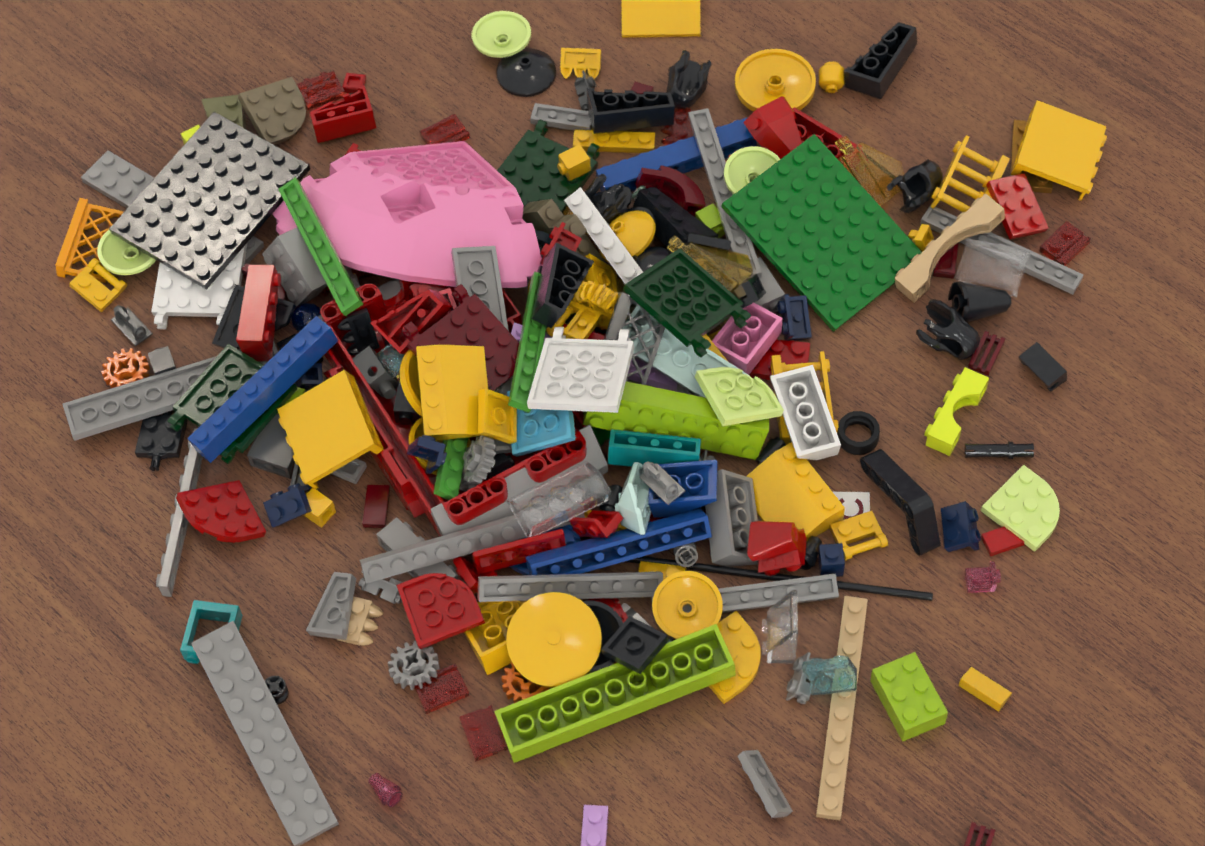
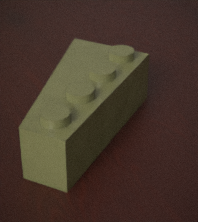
M239 95L201 99L207 119L215 112L246 129V112L238 99Z

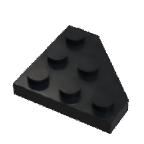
M235 284L212 344L214 346L224 349L229 343L233 347L240 349L236 337L245 287ZM278 298L274 332L289 325L296 307L294 303Z

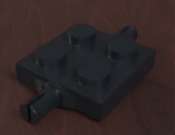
M172 411L142 420L135 454L137 458L152 459L150 470L159 471L162 459L180 457L188 420L185 419L182 428L176 432L170 428L171 424L168 423Z

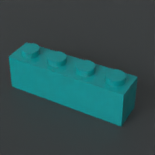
M611 429L607 464L632 467L635 462L643 465L647 461L654 464L699 461L701 439Z

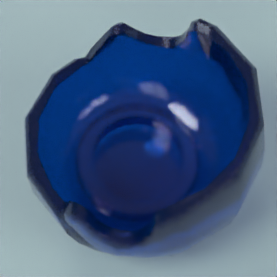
M305 303L297 307L291 317L292 325L296 331H301L306 326V322L312 320L315 316H320L321 308L313 303Z

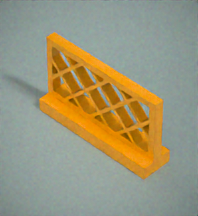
M79 198L55 264L57 276L63 278L66 275L77 276L84 268L80 270L71 269L72 265L81 261L87 267L88 264L84 259L91 255H95L97 260H99L98 247L94 248L90 242L98 238L101 239L113 225L109 219L120 217L124 211L88 204V199ZM93 211L101 213L103 217L93 221L90 215ZM106 221L109 228L100 232L96 225ZM93 227L96 234L87 238L84 231ZM87 244L91 250L80 254L78 248ZM94 273L91 274L99 282L106 283L102 276Z

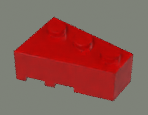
M428 289L370 324L400 354H406L409 350L407 346L411 341L402 333L405 329L404 326L412 322L421 335L441 320L453 306L438 291Z

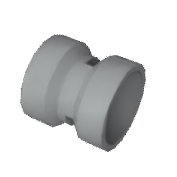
M694 542L673 548L676 562L680 566L690 567L696 563L698 553Z

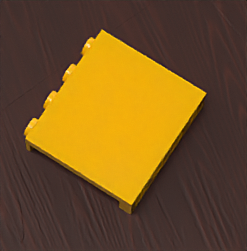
M1037 100L1030 112L1011 175H1019L1024 170L1079 191L1078 200L1081 201L1085 194L1089 195L1093 187V183L1090 181L1091 178L1095 177L1098 170L1095 164L1099 162L1103 151H1100V147L1104 146L1107 136L1104 135L1107 126Z
M345 370L277 409L280 415L279 423L287 434L285 437L286 441L294 452L293 459L302 472L300 473L301 480L305 485H310L315 489L319 488L318 480L368 451H372L377 455L384 450L354 376Z

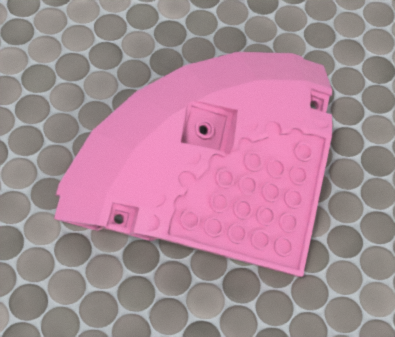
M465 141L350 152L330 163L329 177L313 179L309 175L300 182L344 266L404 281L456 287L451 254L452 248L495 246L502 288L527 287V278L531 279L534 271L537 272L539 266H543L540 264L542 256L540 255L534 226L532 223H526L522 219L523 203L516 188ZM283 201L272 213L277 219L276 231L279 235L297 228L288 207Z

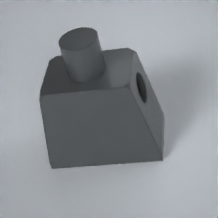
M370 346L352 359L369 386L381 397L390 399L396 395L395 389H397L399 381L389 363ZM371 367H377L378 371L374 373Z

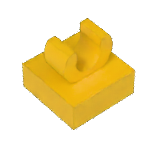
M921 224L918 231L910 230L908 235L922 252L926 249L928 243L934 240L930 225Z

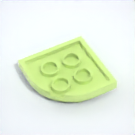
M717 367L696 371L695 379L722 426L782 416L784 409L770 387L760 378L755 376L753 379L749 375L742 374L743 370L731 367Z
M1023 465L982 506L981 512L1001 527H1006L1035 552L1055 530L1060 508L1057 496L1051 486Z

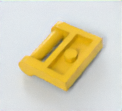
M93 258L69 285L96 309L103 312L126 289L127 283L123 280H118L100 265L101 262ZM94 271L114 286V289L110 291L91 274Z
M571 300L563 315L552 328L547 327L546 332L549 336L553 337L554 328L562 327L569 316L576 313L567 327L564 328L563 335H566V339H587L601 321L602 313Z
M873 511L830 524V531L836 544L842 543L845 561L852 559L853 555L877 547L884 548L888 546V540L882 532ZM875 536V539L851 547L848 546V544Z

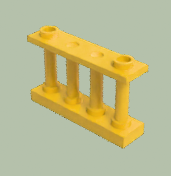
M966 135L961 142L957 141L952 150L955 154L940 187H936L931 195L933 202L930 207L934 209L938 202L942 201L961 212H966L971 208L945 194L947 185L975 200L985 194L991 197L986 184L990 180L1002 178L1010 158L1002 155L998 161L989 160L965 147L970 138ZM961 155L987 167L991 175L986 177L959 163ZM954 170L981 183L982 187H984L983 192H978L953 179L951 176Z
M824 351L819 353L818 362L786 365L781 363L780 355L772 356L770 364L772 375L813 365L815 371H820L821 382L819 384L836 432L838 433V420L833 418L827 372H830L829 359H825ZM782 415L777 417L779 436L787 445L790 443L791 438Z

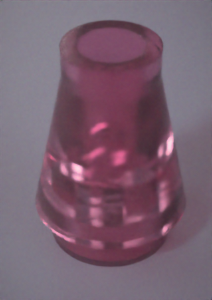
M375 773L370 777L368 783L372 786L383 805L393 807L401 800L403 793L400 786L379 773Z

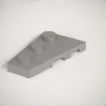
M333 573L306 629L310 635L347 640L356 578L352 574Z

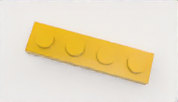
M574 130L573 147L580 144L584 151H587L589 146L594 143L600 147L597 150L598 152L646 153L655 150V132L613 131L594 134L593 130Z

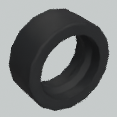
M853 411L844 415L838 424L837 435L841 444L840 447L853 455H864L871 452L877 446L880 435V427L876 418L863 411ZM860 424L870 429L871 437L866 441L856 442L845 435V430L848 426Z

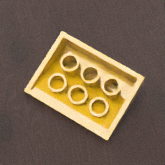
M621 0L622 38L701 36L700 0Z
M416 346L424 435L431 436L435 440L480 436L478 434V390L488 389L484 346Z
M792 442L772 453L746 476L753 479L756 510L760 519L772 522H794L798 530L804 529L807 541L810 536H818L830 529V524L844 519L845 507L809 461L797 458Z
M526 601L478 602L485 624L464 633L487 675L511 664L507 649V630L513 615Z

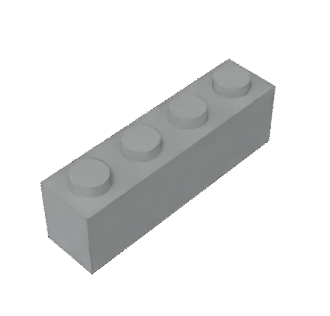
M397 517L376 534L379 545L386 552L425 541L423 537H417L413 533L412 527L407 522L402 523ZM444 562L408 572L413 578L429 573H443L458 579L456 569L451 565L447 566Z

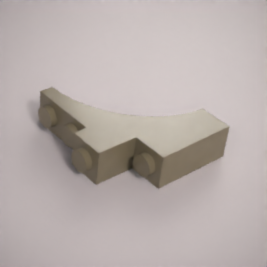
M553 199L529 202L523 207L522 219L526 223H532L535 230L550 235L555 226L559 228L561 223L564 222L566 223L564 229L582 238L575 251L582 256L590 253L605 262L586 236L587 229L576 214L563 215Z

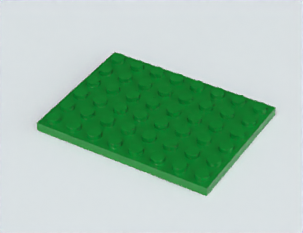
M815 134L721 205L724 211L800 296H807L809 306L833 332L894 285L897 272L902 268L905 269L915 255L922 253Z

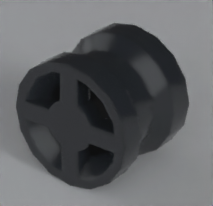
M280 676L268 677L265 680L266 685L276 704H282L289 695L285 680Z

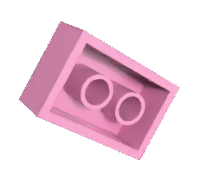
M756 303L742 308L751 314V318L746 320V326L742 329L737 327L731 316L712 340L729 363L743 370L748 375L782 333L783 318Z

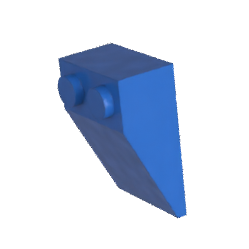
M717 460L658 464L685 492L667 505L649 488L648 504L654 518L678 515L717 501Z

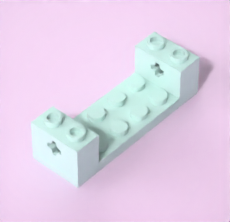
M637 305L631 313L632 319L643 315L640 306ZM648 315L653 326L660 324L655 318ZM645 317L634 322L639 333L650 329ZM631 324L623 327V329L630 330L629 338L636 336ZM666 328L652 365L653 368L695 395L705 398V394L695 379L696 371L717 367L737 368L709 349H706L707 354L703 357L697 356L692 345L686 347ZM652 331L641 336L646 347L655 343L656 339ZM638 338L632 340L634 343L633 354L643 350ZM645 352L636 356L648 364L649 359Z

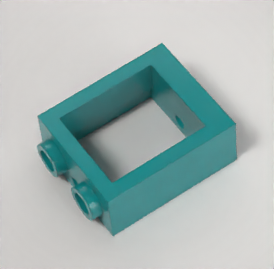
M194 600L180 648L184 660L193 664L200 662L191 644L194 640L199 619L228 623L234 621L239 631L243 616L239 606Z

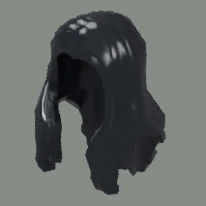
M686 50L682 51L679 61L668 68L667 92L671 93L675 108L680 110L694 105L704 93L708 83V72L712 65L710 60L701 65L696 61H690V52Z
M927 159L920 165L911 167L904 176L899 175L887 185V189L890 191L897 185L902 191L904 206L899 210L904 213H911L929 201L934 189L940 187L943 173L938 164Z
M600 174V176L593 180L585 193L609 225L615 218L628 211L627 208L631 204L632 193L631 189L624 187L623 184H615L603 193L597 192L607 178L604 174Z
M931 299L928 305H926L929 317L937 324L929 319H925L924 324L927 325V330L936 336V340L920 329L916 330V335L922 342L936 351L949 352L960 360L971 357L980 343L978 332L964 321L955 308L949 307L940 300Z

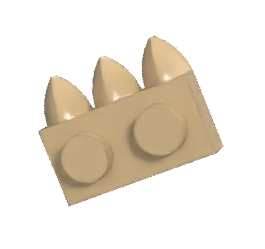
M353 596L347 640H337L360 646L373 643V639L365 632L378 629V625L369 618L383 615L382 610L374 605L371 600Z

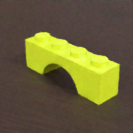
M966 367L961 375H956L952 384L954 388L952 391H947L943 400L944 406L942 408L938 407L934 415V424H929L924 436L927 437L926 446L948 456L951 455L961 433V427L954 420L953 414L964 406H978L987 390L989 377Z

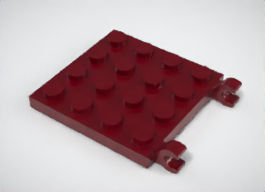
M460 284L454 288L452 296L460 303L458 307L421 335L412 322L404 326L405 329L402 333L411 341L407 347L415 356L416 346H484L488 389L495 392L513 377L519 342L476 294L469 297L465 287Z

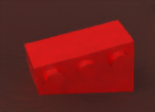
M365 85L359 87V91L351 95L349 93L343 95V99L334 104L331 101L309 112L318 143L376 129L374 114Z

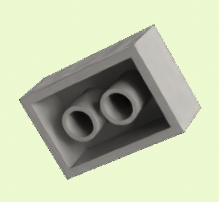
M298 227L277 236L263 252L262 255L266 264L274 265L277 272L280 273L281 285L286 291L289 300L296 307L316 298L328 286Z

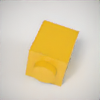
M580 144L558 154V170L569 181L591 171L590 158Z
M312 487L308 493H305L312 511L304 516L322 528L336 513L332 500Z

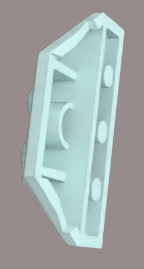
M635 462L624 483L622 492L619 493V502L615 504V511L619 512L623 517L621 521L622 526L643 535L646 533L651 515V509L648 504L649 487L639 478L644 473L643 465Z

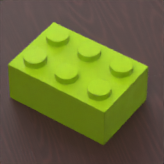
M915 652L872 669L870 682L902 742L946 723L948 711Z

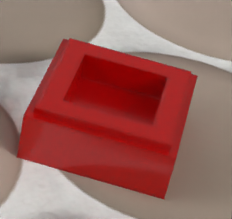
M346 73L342 86L343 92L355 93L359 91V87L366 83V75Z

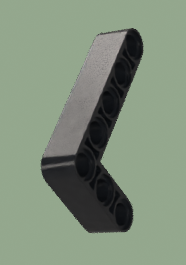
M882 449L861 457L860 464L865 474L905 513L910 542L915 553L921 556L940 547L941 542L935 509L930 496Z

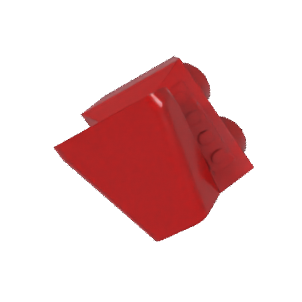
M751 522L747 555L752 561H759L758 573L773 576L781 569L793 572L802 565H805L807 542L804 529L798 530L794 522Z

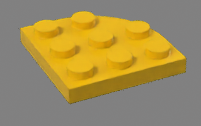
M737 611L724 618L717 625L733 659L736 676L709 686L723 704L737 696L752 683L757 675L760 664L761 652L757 636Z

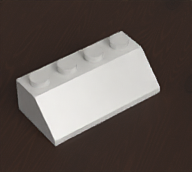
M813 365L770 376L776 397L784 409L782 415L797 458L820 460L838 455L841 444Z

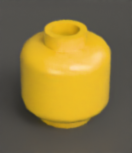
M838 62L824 63L819 69L820 88L824 89L827 93H836L839 89L843 88L845 84L844 68Z

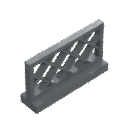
M621 292L604 340H618L620 329H623L626 325H632L636 336L631 337V341L638 338L643 350L632 355L631 360L636 371L629 373L627 377L638 373L642 380L641 384L646 385L665 327L661 324L653 326L648 316L650 314L641 306L643 315L632 319L629 312L631 303L640 305L630 295ZM645 317L650 329L639 333L634 322ZM652 331L656 339L655 343L646 347L641 336ZM645 352L649 359L648 364L639 368L634 357Z

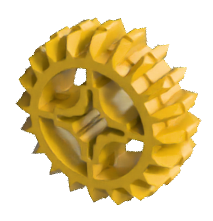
M589 280L588 282L583 281L572 300L602 313L601 321L596 327H599L601 330H607L618 299V293L612 291V288L606 287L605 284L601 285L596 281L593 283Z

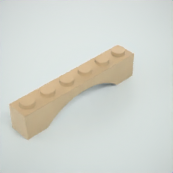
M987 194L977 198L972 203L971 208L966 212H962L951 226L944 228L941 235L936 240L930 241L921 254L915 255L905 269L902 268L897 272L895 276L896 288L915 303L929 290L934 268L947 250L968 237L990 233L1005 219L1004 208Z

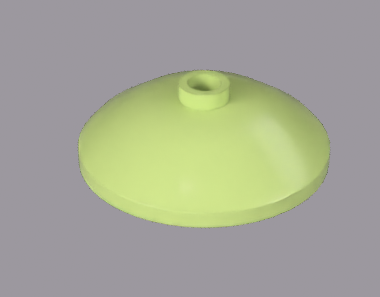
M497 11L487 14L477 21L472 30V40L477 50L487 56L496 58L509 57L519 53L528 45L531 39V27L528 21L520 14L511 11Z
M757 146L744 147L737 150L728 158L725 164L724 181L726 186L734 195L750 183V181L778 162L780 158L772 151Z
M110 230L102 236L98 244L97 253L101 264L105 269L114 274H137L148 269L156 261L154 258L111 234Z

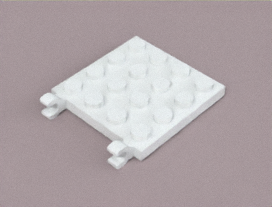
M247 243L207 290L160 262L151 311L153 316H155L154 324H158L157 329L167 328L168 316L217 317L216 324L219 325L235 284L241 286L243 276L241 268L245 263Z
M555 327L553 337L545 338L527 400L528 409L618 413L634 351V343L629 338L630 330L620 329L618 340L566 339V335H563L564 327Z

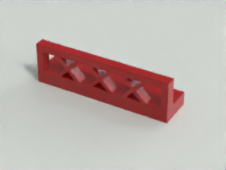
M558 529L474 551L472 558L477 574L525 563L526 556L566 546L563 529Z

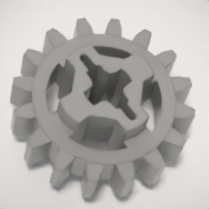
M480 435L476 436L475 441H471V446L467 448V452L463 455L465 463L462 475H465L464 480L475 485L481 484L483 479L486 480L487 473L491 472V467H494L495 464L493 457L496 455V452H494L496 444H493L494 439Z
M416 641L413 642L412 646H409L406 642L405 648L397 647L398 653H391L390 655L392 661H388L390 677L393 678L395 684L400 683L403 689L407 685H410L411 690H414L415 685L422 689L424 682L431 684L430 677H437L436 670L440 669L438 655L434 653L432 646L420 649Z

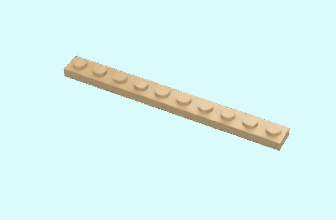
M844 596L816 817L841 820L868 601L865 598Z

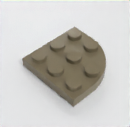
M292 77L239 93L238 96L258 135L273 145L292 138L297 134L306 116L305 101Z

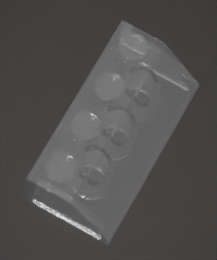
M585 461L507 499V503L528 538L540 535L608 501L611 490L601 472L588 461Z

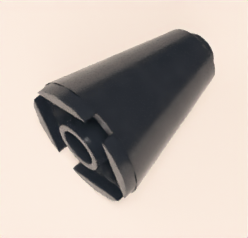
M961 281L952 283L949 290L948 300H952V307L956 309L957 313L967 323L1006 312L1011 306V297L1005 290Z

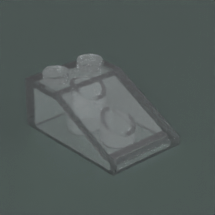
M968 239L955 279L966 283L1005 290L1008 295L1017 298L1030 258V252L1007 245Z
M792 590L767 610V619H762V633H767V640H762V655H767V663L794 664L798 639L797 590Z

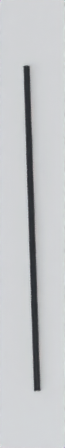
M647 556L625 561L639 564L640 561L680 566L676 560ZM695 563L690 567H686V570L772 581L805 578L804 576L781 573L768 576L765 573H758L757 570ZM837 581L838 589L928 601L933 599V593Z

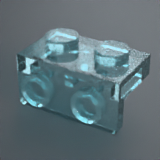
M839 655L830 659L814 658L811 661L802 662V671L810 680L811 695L848 692L857 689V668L848 656Z

